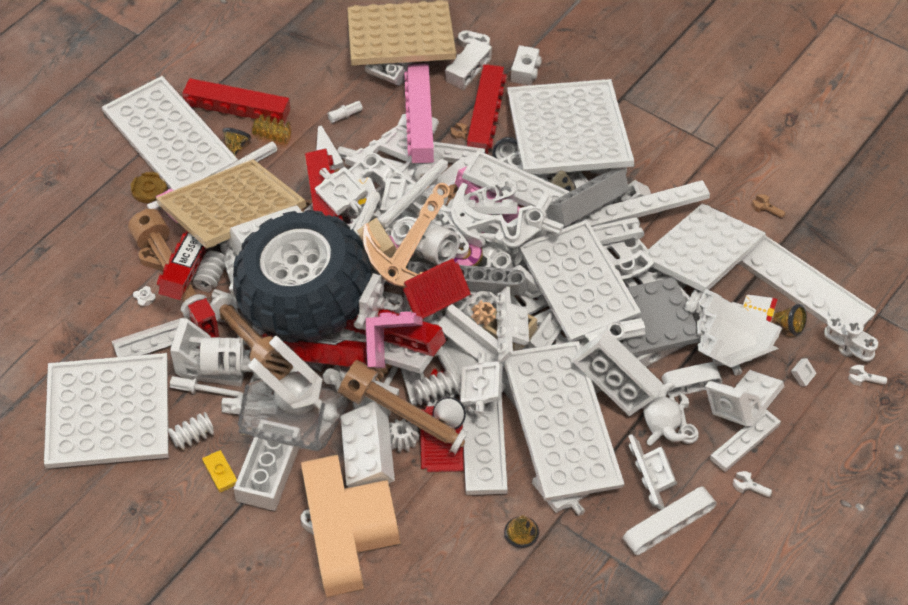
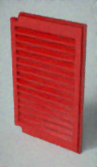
M454 258L405 281V288H403L412 312L416 313V316L422 317V319L471 295L458 262L455 263Z
M426 406V410H421L433 416L434 406ZM463 425L455 430L456 433L459 434L461 432V430L463 429ZM420 428L421 469H427V472H463V447H460L454 456V452H449L452 447L451 443L445 444L442 440Z

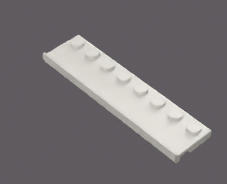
M766 235L765 239L738 263L796 304H802L806 311L827 324L830 316L838 315L847 321L858 320L864 328L865 324L872 320L876 313V310Z

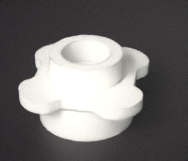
M148 286L133 293V297L137 298L138 304L141 306L150 305L156 298Z

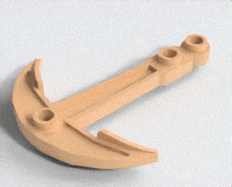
M438 183L433 188V194H430L419 212V217L392 258L387 257L379 250L381 246L373 236L369 224H364L362 238L364 251L368 256L370 265L387 282L405 288V281L423 273H414L406 269V265L429 223L436 217L444 203V199L449 195L450 189L447 184ZM441 189L443 191V195H439L437 193V190ZM428 205L433 206L434 210L429 211ZM389 270L394 271L393 277L389 276Z

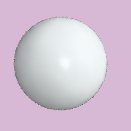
M299 371L290 372L283 379L279 380L296 397L310 383ZM274 391L277 406L288 415L303 416L316 407L311 404L294 409Z

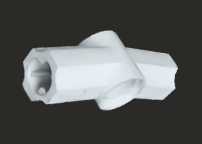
M641 318L623 322L613 321L605 327L585 334L584 339L585 344H587L605 329L609 332L610 329L617 330L619 335L614 337L618 341L641 337L645 335L644 321Z

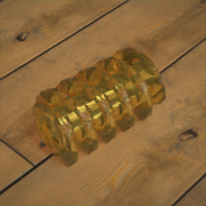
M263 114L255 119L252 126V135L258 134L259 137L264 136L266 139L271 138L273 141L278 140V142H284L285 144H288L290 141L292 129L289 121L284 126V120L281 119L279 124H277V118H274L271 122V117L268 116L264 120Z

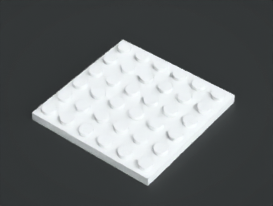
M167 353L48 363L45 468L169 458Z

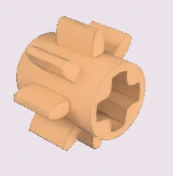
M480 300L471 309L474 312L471 318L474 319L477 325L484 324L487 326L496 318L493 315L496 309L490 302L483 303Z

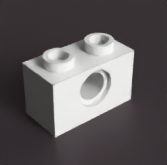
M519 46L511 69V82L525 85L532 84L533 79L537 78L538 69L536 68L541 65L542 57L539 56V49Z

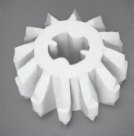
M396 418L395 423L389 422L391 449L398 448L400 453L402 449L409 451L410 447L415 448L416 442L419 440L418 427L409 421L406 422L404 418L402 421Z

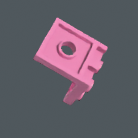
M400 312V316L392 313H380V317L366 318L368 367L385 368L383 328L422 326V317L416 316V313Z

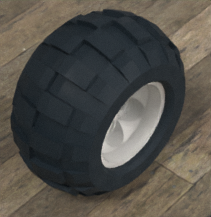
M306 210L304 213H297L296 211L283 213V216L275 219L270 218L259 226V230L248 235L241 244L242 250L239 251V255H236L233 265L234 295L245 318L251 321L254 327L264 334L277 336L281 341L298 343L301 339L314 342L322 340V336L329 333L336 334L346 327L347 320H353L359 314V300L372 277L371 265L364 251L363 241L340 218L331 215L325 216L323 212Z

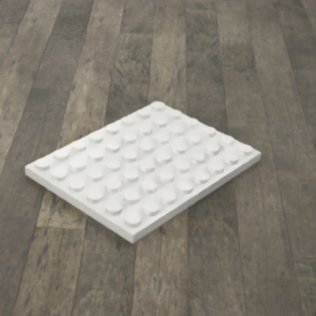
M611 79L507 87L523 171L536 175L553 174L561 170L572 172L634 166L633 155Z

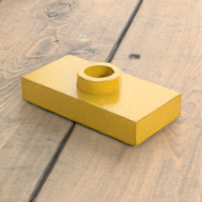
M221 450L202 458L219 493L235 486L237 479Z

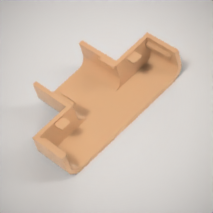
M338 455L301 462L326 597L362 590L364 585L357 553L401 544L388 480L344 488Z

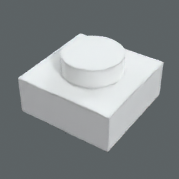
M807 358L801 359L791 371L800 386H807L817 374Z

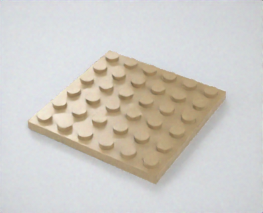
M448 1L389 3L386 5L372 4L369 6L355 5L348 7L351 65L456 59Z
M254 159L156 197L157 204L206 248L214 247L220 242L229 240L231 238V227L296 205L300 209L307 207L305 199Z

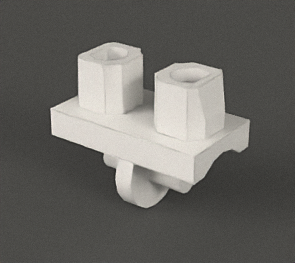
M335 365L334 368H328L323 374L324 382L326 384H333L338 392L340 384L350 367Z

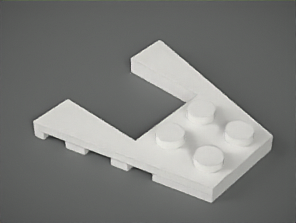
M401 126L394 127L383 134L382 138L378 141L373 140L365 149L360 148L355 151V155L345 158V164L353 166L367 153H377L380 150L406 161L399 171L411 180L418 166V163H412V156H408L407 129Z

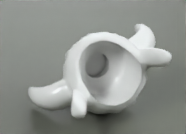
M674 382L663 384L657 397L641 408L644 409L645 420L653 433L647 440L649 446L654 444L662 435L672 442H680L688 438V434H678L675 432L682 423V411L676 401L666 397L667 392L675 385Z

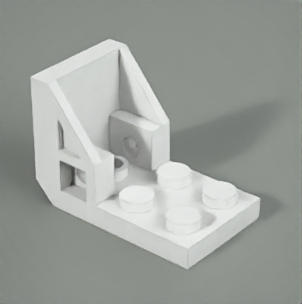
M180 319L170 350L175 373L186 379L194 380L196 378L197 381L242 387L246 372H243L242 376L201 374L202 337H210V335L190 320ZM244 350V358H250V350Z
M749 370L735 388L709 381L705 387L714 415L744 426H753L784 388V383L781 380Z

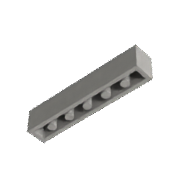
M625 169L609 170L552 201L547 209L548 219L563 224V228H566L571 223L580 221L581 217L591 215L592 211L602 209L603 205L612 203L613 199L623 197V194L629 191Z

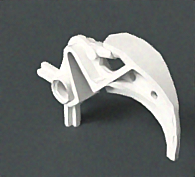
M462 183L451 207L454 225L468 243L480 248L485 243L482 237L495 240L498 244L504 243L510 248H515L543 229L559 235L564 227L563 224L548 219L546 211L553 200L552 197H549V194H543L536 207L530 205L519 209L515 236L509 235L502 214H481L472 210L466 204L464 194L468 185ZM494 228L498 230L496 234L481 233Z

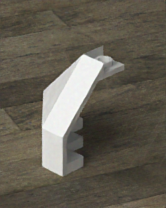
M705 289L696 306L697 313L700 314V320L697 321L698 335L701 336V343L698 344L700 352L729 367H733L779 349L773 345L778 339L782 327L766 321L723 299L722 296Z

